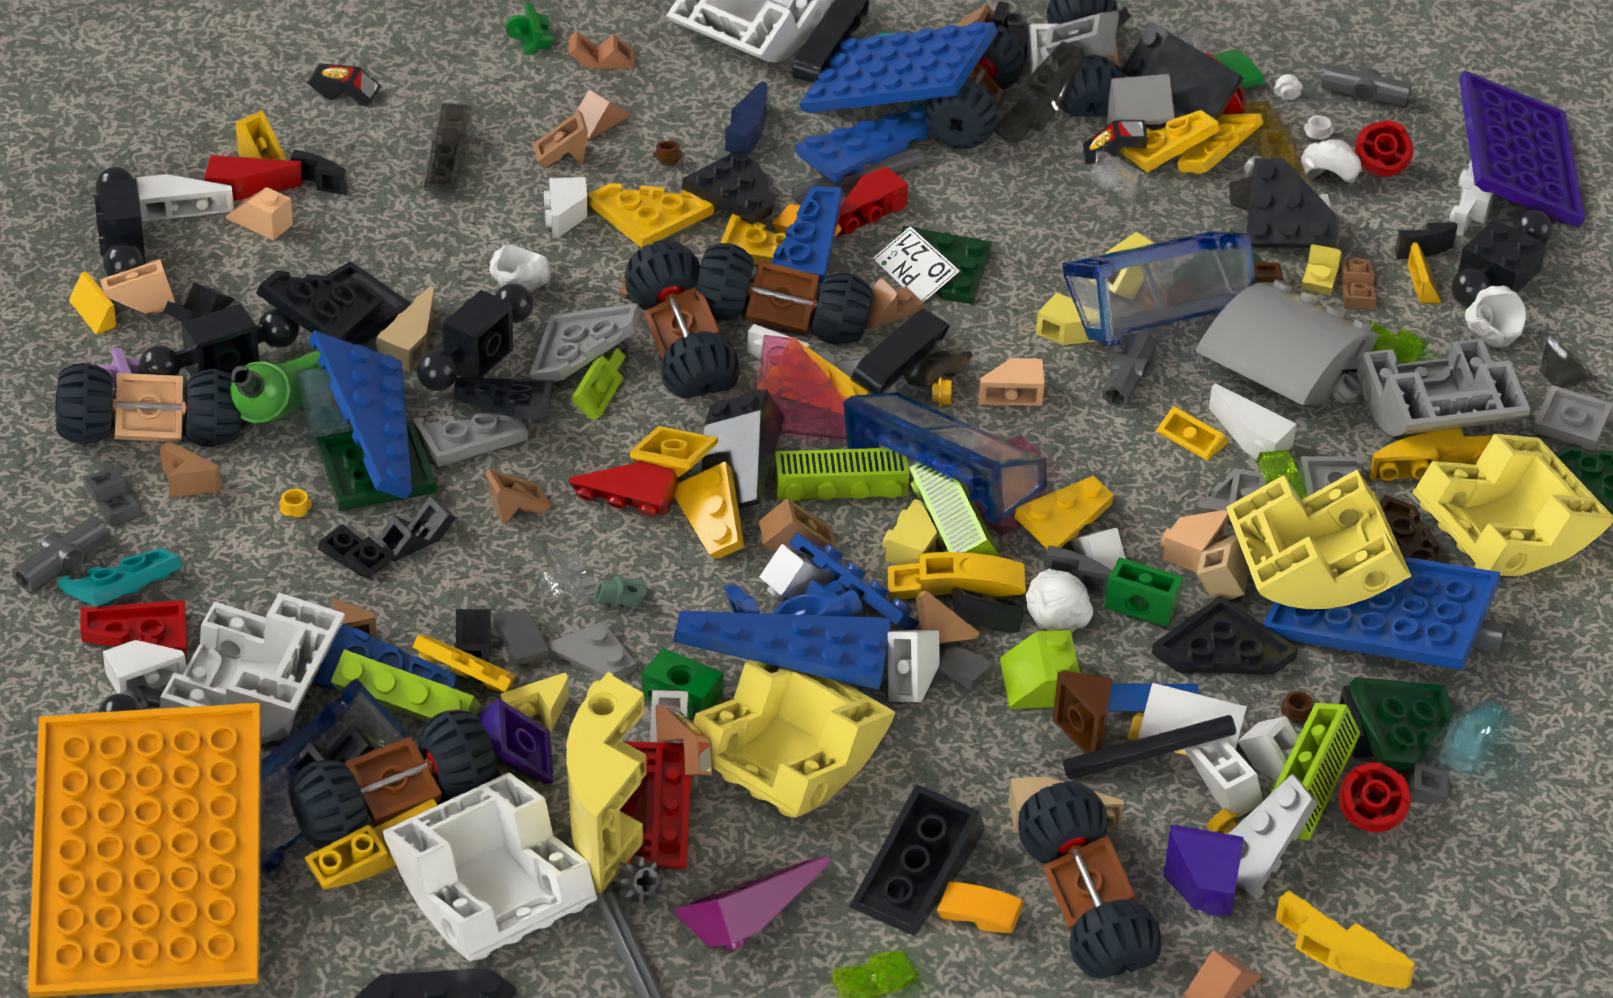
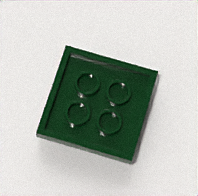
M413 420L407 421L412 491L407 498L436 493V482ZM353 431L316 438L317 449L339 511L403 499L375 489L363 462L365 453L361 445L355 444L352 438Z

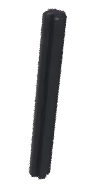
M1225 715L1074 756L1063 761L1065 774L1068 779H1075L1230 737L1236 734V726L1233 717Z

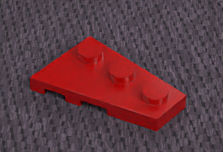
M185 600L81 607L80 632L82 642L117 647L138 640L182 650L185 658H187Z

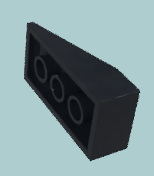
M1153 22L1150 23L1121 69L1128 77L1169 74L1173 105L1188 114L1202 110L1216 121L1244 79L1243 76Z
M767 389L755 393L748 392L737 398L720 400L711 404L704 424L703 435L718 437V444L702 458L701 472L726 462L732 468L738 509L760 504L785 419Z
M916 784L849 907L915 936L943 897L948 882L955 880L969 860L985 828L981 811Z

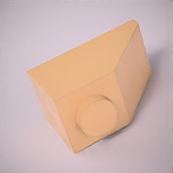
M266 187L243 201L225 217L245 228L275 240L293 225L291 198Z
M160 259L100 279L105 297L145 314L163 312L167 301L176 303Z
M1010 358L980 378L979 405L1042 406L1044 394L1042 359Z
M1219 510L1180 517L1172 529L1167 528L1162 536L1160 546L1164 548L1162 559L1197 573L1201 552L1226 534L1228 512Z

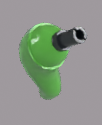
M319 351L308 353L285 363L272 364L261 361L251 362L246 366L235 368L231 374L232 384L230 393L236 409L241 413L240 418L255 424L281 420L298 410L325 389L332 380L328 371L322 369L318 362L321 356Z

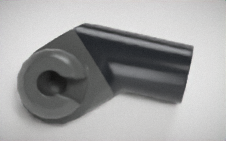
M140 685L123 693L135 697L141 703L143 709L150 706L160 708V697L163 690Z

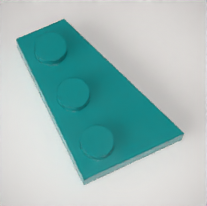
M157 548L121 559L119 567L101 568L97 566L87 569L89 576L71 580L70 575L57 578L59 587L65 593L94 607L108 606L115 598L124 594L136 593L142 589V586L152 581L168 578L170 573L182 568L179 555L163 548Z

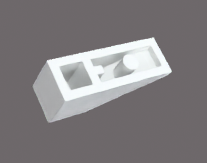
M169 174L136 177L142 222L231 212L234 209L232 187L229 185Z
M1216 383L1212 386L1209 409L1242 449L1254 459L1262 460L1273 466L1293 446L1296 423Z
M1204 716L1186 726L1207 721L1208 719ZM1225 738L1184 749L1210 792L1223 809L1227 808L1232 814L1237 813L1239 818L1254 810L1263 802L1257 773Z

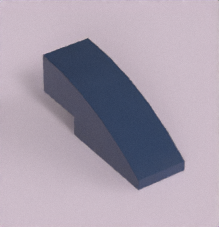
M761 81L731 110V124L725 129V151L730 153L741 152L748 156L761 138L767 116L768 93L766 82Z

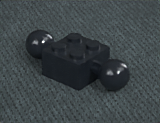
M121 167L107 168L97 178L96 192L98 195H94L100 254L101 257H104L103 267L106 274L112 276L142 266L146 263L137 179H134L127 170Z
M1527 210L1516 218L1513 228L1493 219L1462 249L1458 273L1451 284V291L1455 300L1459 304L1469 307L1476 300L1477 294L1490 286H1507L1512 291L1518 293L1541 271L1546 243L1550 239L1553 229L1549 217L1539 210Z
M510 283L502 286L495 296L480 290L471 299H468L453 315L448 316L443 322L444 350L427 352L419 360L417 377L420 383L429 390L443 391L454 384L457 375L464 378H483L513 351V323H520L526 320L533 310L534 301L530 291L521 284Z
M237 304L181 322L184 349L174 351L163 345L152 346L142 354L139 360L140 374L178 376L180 369L186 367L190 376L210 369H218L232 374V371L238 366L259 362V343L265 342L274 348H284L291 345L298 337L300 326L277 308L266 311L262 315L259 325L256 326L242 304Z

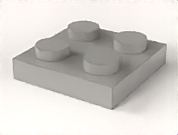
M1552 385L1534 422L1532 432L1595 451L1610 417L1613 403Z

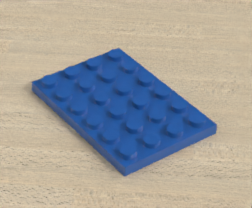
M974 22L967 26L957 27L956 25H950L936 30L926 28L913 33L898 32L883 37L874 35L867 39H847L840 44L839 51L835 52L833 57L829 59L830 64L818 75L819 80H816L811 88L808 89L799 105L802 111L813 113L957 95L998 31L995 23Z
M1404 557L1411 577L1371 598L1351 605L1330 609H1303L1274 602L1263 625L1285 640L1463 670L1500 584V572Z

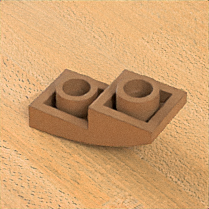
M1352 258L1349 261L1341 260L1340 275L1344 309L1375 310L1376 295L1373 287L1375 274L1372 262L1361 258Z

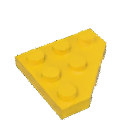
M609 183L587 194V205L641 248L647 244H654V242L660 241L714 214V204L685 190L682 191V194L665 192V187L640 185V190L622 189V184Z

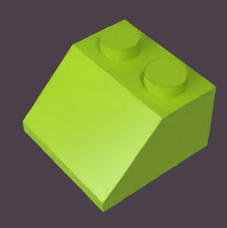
M1071 630L1036 631L1000 657L1009 709L1054 707L1058 672L1065 670L1080 673Z

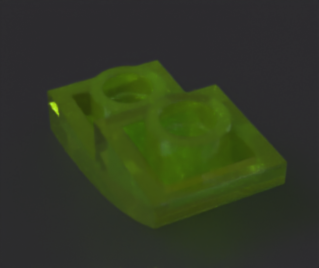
M1372 320L1369 321L1373 325L1371 330L1380 334L1372 352L1393 349L1397 361L1410 363L1417 362L1429 344L1404 328H1401L1396 335Z
M1289 450L1259 453L1256 462L1267 483L1285 475L1301 500L1306 498L1300 475Z
M899 950L871 954L866 965L834 968L830 979L840 998H874L907 988L916 983L919 976L906 952Z

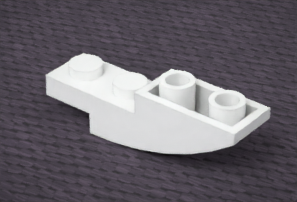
M1471 160L1468 170L1464 169L1459 179L1458 186L1462 187L1459 206L1454 205L1449 218V222H1457L1456 234L1460 236L1464 235L1473 220L1485 223L1494 197V193L1484 192L1475 186Z

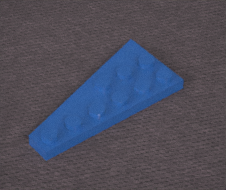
M913 106L909 111L889 113L878 120L861 121L854 127L847 129L837 128L823 136L807 137L805 141L795 143V152L802 160L832 182L839 184L844 181L845 174L851 172L856 175L863 171V165L867 163L878 164L909 148L908 142L916 138L918 142L926 139L927 132L930 131L929 125L926 122V106Z
M313 331L309 342L312 348L318 349L321 355L318 362L321 368L327 370L332 380L329 384L345 422H351L354 429L352 438L355 444L361 445L365 453L363 462L375 489L407 499L412 491L402 361L393 356L369 350L362 345H355Z
M680 611L673 642L879 690L891 618Z

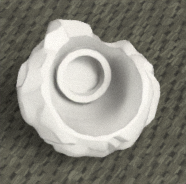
M1328 139L1327 141L1315 142L1309 145L1304 150L1301 158L1304 174L1310 180L1326 169L1335 172L1345 182L1352 184L1362 170L1361 161L1349 144L1337 139Z
M511 244L503 245L494 252L489 268L491 276L498 282L500 287L510 283H517L525 286L530 293L548 283L552 272L546 256Z
M1490 286L1477 294L1476 300L1465 311V319L1469 330L1483 338L1487 346L1492 348L1508 347L1517 337L1522 335L1526 321V307L1518 294L1509 287Z
M1049 568L1040 572L1031 581L1026 594V606L1038 627L1048 631L1071 630L1074 632L1076 629L1084 628L1090 622L1093 607L1089 600L1087 588L1079 578L1068 572Z

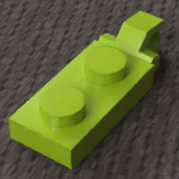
M618 348L604 356L600 355L593 361L571 398L589 419L596 420L600 418L624 378L618 372V369L626 356Z

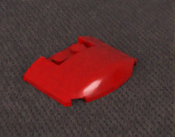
M623 741L646 754V775L641 780L639 787L619 810L642 823L643 844L634 855L643 857L644 862H656V868L687 869L691 775H685L684 743Z

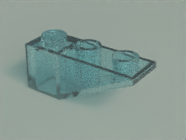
M1480 701L1451 722L1438 761L1471 774L1478 769L1513 714L1505 711V707L1495 701Z

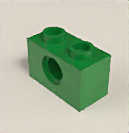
M1119 557L1108 577L1104 608L1169 627L1180 604L1183 576Z
M662 648L642 673V692L644 697L652 703V690L687 691V717H695L696 713L714 707L722 697L724 672Z

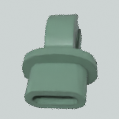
M621 575L614 576L612 580H600L594 593L595 603L610 604L611 608H617L619 604L636 607L644 601L647 594L645 580L621 578Z

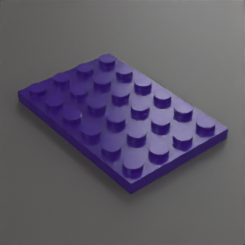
M1464 70L1459 77L1475 186L1484 192H1492L1502 196L1511 203H1519L1529 207L1531 210L1542 211L1546 215L1556 218L1561 223H1569L1579 227L1585 220L1565 111Z

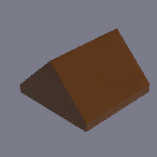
M1063 670L1058 672L1052 720L1084 754L1100 750L1103 746L1107 727L1113 679Z

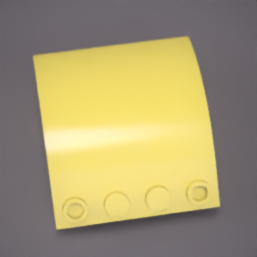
M1494 434L1475 465L1432 461L1417 487L1412 491L1420 500V507L1432 514L1438 520V527L1455 539L1457 548L1473 559L1476 563L1475 568L1500 572V576H1520L1564 561L1588 546L1613 523V515L1543 441L1536 437Z
M1358 470L1351 472L1301 500L1285 475L1226 507L1256 588L1261 596L1273 602L1303 609H1330L1351 605L1371 598L1411 577V573L1376 493L1369 488Z
M750 660L745 662L734 699L696 713L693 724L711 740L712 768L720 772L724 780L740 784L750 790V794L754 798L767 800L777 806L781 814L796 818L824 805L863 768L886 734L896 712L842 681Z
M607 672L600 681L596 680L589 688L587 697L579 707L571 724L567 740V775L573 850L589 861L594 889L599 895L604 893L612 883L613 878L617 876L620 870L619 863H628L643 844L642 823L619 810L639 787L641 780L646 775V754L622 741V738L630 728L635 726L644 715V693L614 677L610 672Z

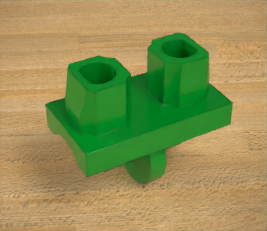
M526 2L524 5V16L514 15L507 19L505 23L506 33L513 39H521L525 55L535 54L536 49L550 50L554 41L553 31L547 30L549 27L548 15L536 13L534 4Z

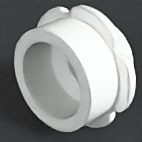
M1290 74L1283 75L1277 79L1274 93L1281 96L1283 100H1294L1297 96L1301 95L1303 86L1296 76Z
M1312 116L1304 127L1306 135L1312 139L1326 140L1333 134L1331 121L1324 116Z

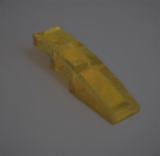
M1269 101L1246 102L1245 113L1243 114H1261L1264 123L1250 135L1258 156L1262 158H1284L1301 175L1302 169L1288 128H1282L1278 114H1273Z

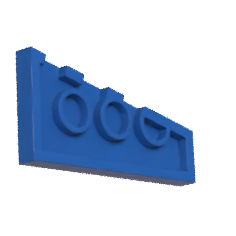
M815 186L810 188L797 211V218L794 224L789 225L785 232L786 238L782 245H778L773 253L774 259L771 264L819 275L818 283L823 282L825 277H827L843 198L842 188Z
M798 533L789 543L796 550L813 557L811 560L813 563L839 578L838 581L845 587L857 592L859 596L864 595L862 600L886 618H891L890 621L905 630H914L919 624V621L910 614L912 608L897 597L894 601L887 596L890 591L875 579L871 582L866 580L864 576L867 572L852 561L848 564L842 561L841 558L844 554L831 544L827 543L823 547Z
M343 623L314 679L316 686L338 690L331 683V679L345 649L454 689L457 688L459 680L458 676L419 657H414L389 643L386 644L357 628L354 629Z

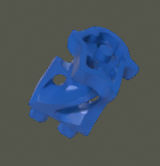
M810 580L803 595L794 596L782 602L776 609H773L772 614L851 617L863 610L857 592L852 589L845 592L840 582L834 580L822 586L816 581ZM729 584L723 587L732 612L760 613L755 599L745 594L738 585Z

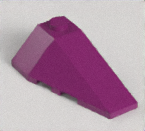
M824 856L805 860L766 874L763 878L734 886L735 889L717 895L713 893L675 908L676 915L709 947L725 945L726 950H732L744 946L748 943L746 937L760 932L830 863L829 857Z

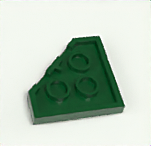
M903 226L900 235L909 227ZM912 227L960 271L937 290L936 293L943 300L973 305L992 249V242L979 238H969L946 232L941 233Z
M1566 446L1555 452L1554 454L1613 515V451L1601 450L1600 454L1581 452V447Z
M1354 677L1349 684L1375 762L1382 763L1397 771H1409L1455 713L1445 685Z

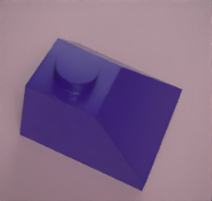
M497 699L476 715L489 735L498 763L544 784L554 782L550 730L501 699Z
M1171 824L1163 877L1195 910L1204 911L1212 916L1221 914L1231 916L1244 837Z

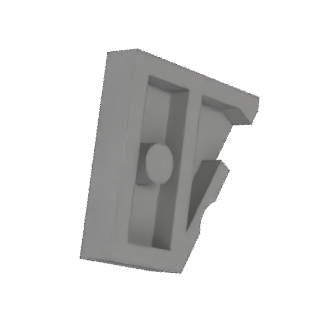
M1234 468L1226 476L1224 482L1217 484L1212 489L1211 496L1205 502L1201 500L1198 503L1196 515L1219 510L1227 511V506L1265 486L1267 473Z
M603 621L546 643L551 657L557 655L569 661L570 666L580 671L589 672L599 680L607 672L612 673L616 678H621L637 671V663Z

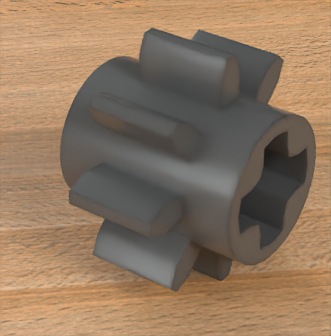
M634 855L631 859L632 864L619 863L620 870L617 877L613 878V881L618 882L621 888L619 896L631 897L634 902L643 903L644 895H657L655 890L658 882L662 881V878L654 870L657 866L656 862H644L643 857Z

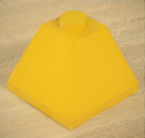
M658 426L630 450V458L634 463L643 461L674 469L677 477L690 470L718 444V437Z

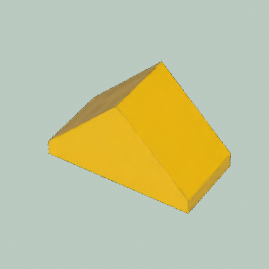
M263 110L235 122L238 154L241 157L287 160Z

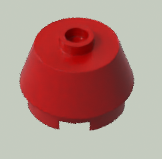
M1384 120L1383 122L1367 125L1361 130L1355 141V154L1361 161V167L1366 173L1374 177L1387 178L1398 174L1408 167L1413 158L1414 147L1410 136L1406 132V128L1392 120Z
M1374 762L1358 766L1345 776L1339 789V803L1345 817L1356 827L1369 832H1384L1398 826L1405 819L1410 809L1411 795L1409 787L1401 774L1382 763Z

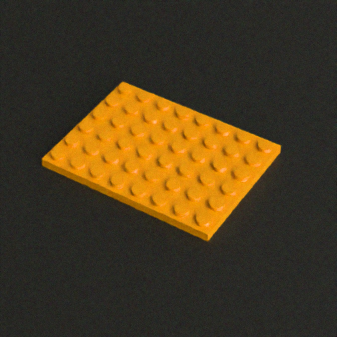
M260 703L39 716L28 994L30 998L259 984L262 715Z

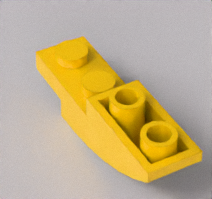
M1455 428L1425 432L1398 440L1373 454L1369 474L1370 480L1392 481L1404 478L1421 480L1432 461L1475 465L1493 435L1464 437L1462 429Z
M977 553L919 554V563L888 566V589L890 590L888 594L892 600L896 597L902 600L916 598L920 592L928 591L933 596L952 594L953 588L956 587L995 597L1026 594L1025 565L1014 560Z
M432 798L374 829L368 824L306 856L305 862L322 889L336 888L368 879L396 865L385 841L383 831L438 805Z
M1289 890L1279 898L1275 920L1297 935L1295 948L1331 969L1366 982L1407 989L1411 985L1415 962L1410 960L1404 953L1397 951L1382 941L1373 932L1366 930L1358 923H1355L1346 930L1338 922L1328 918L1312 907L1306 900L1299 898Z

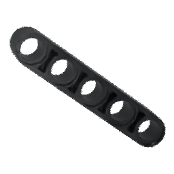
M834 0L797 54L792 68L793 78L812 83L819 80L818 75L825 67H828V64H830L829 59L833 57L835 52L839 51L840 44L852 38V32L857 31L862 24L861 19L863 16H867L869 11V0Z
M921 308L858 363L850 380L875 397H880L936 347L935 343L937 340H942L945 337L950 325L925 308Z

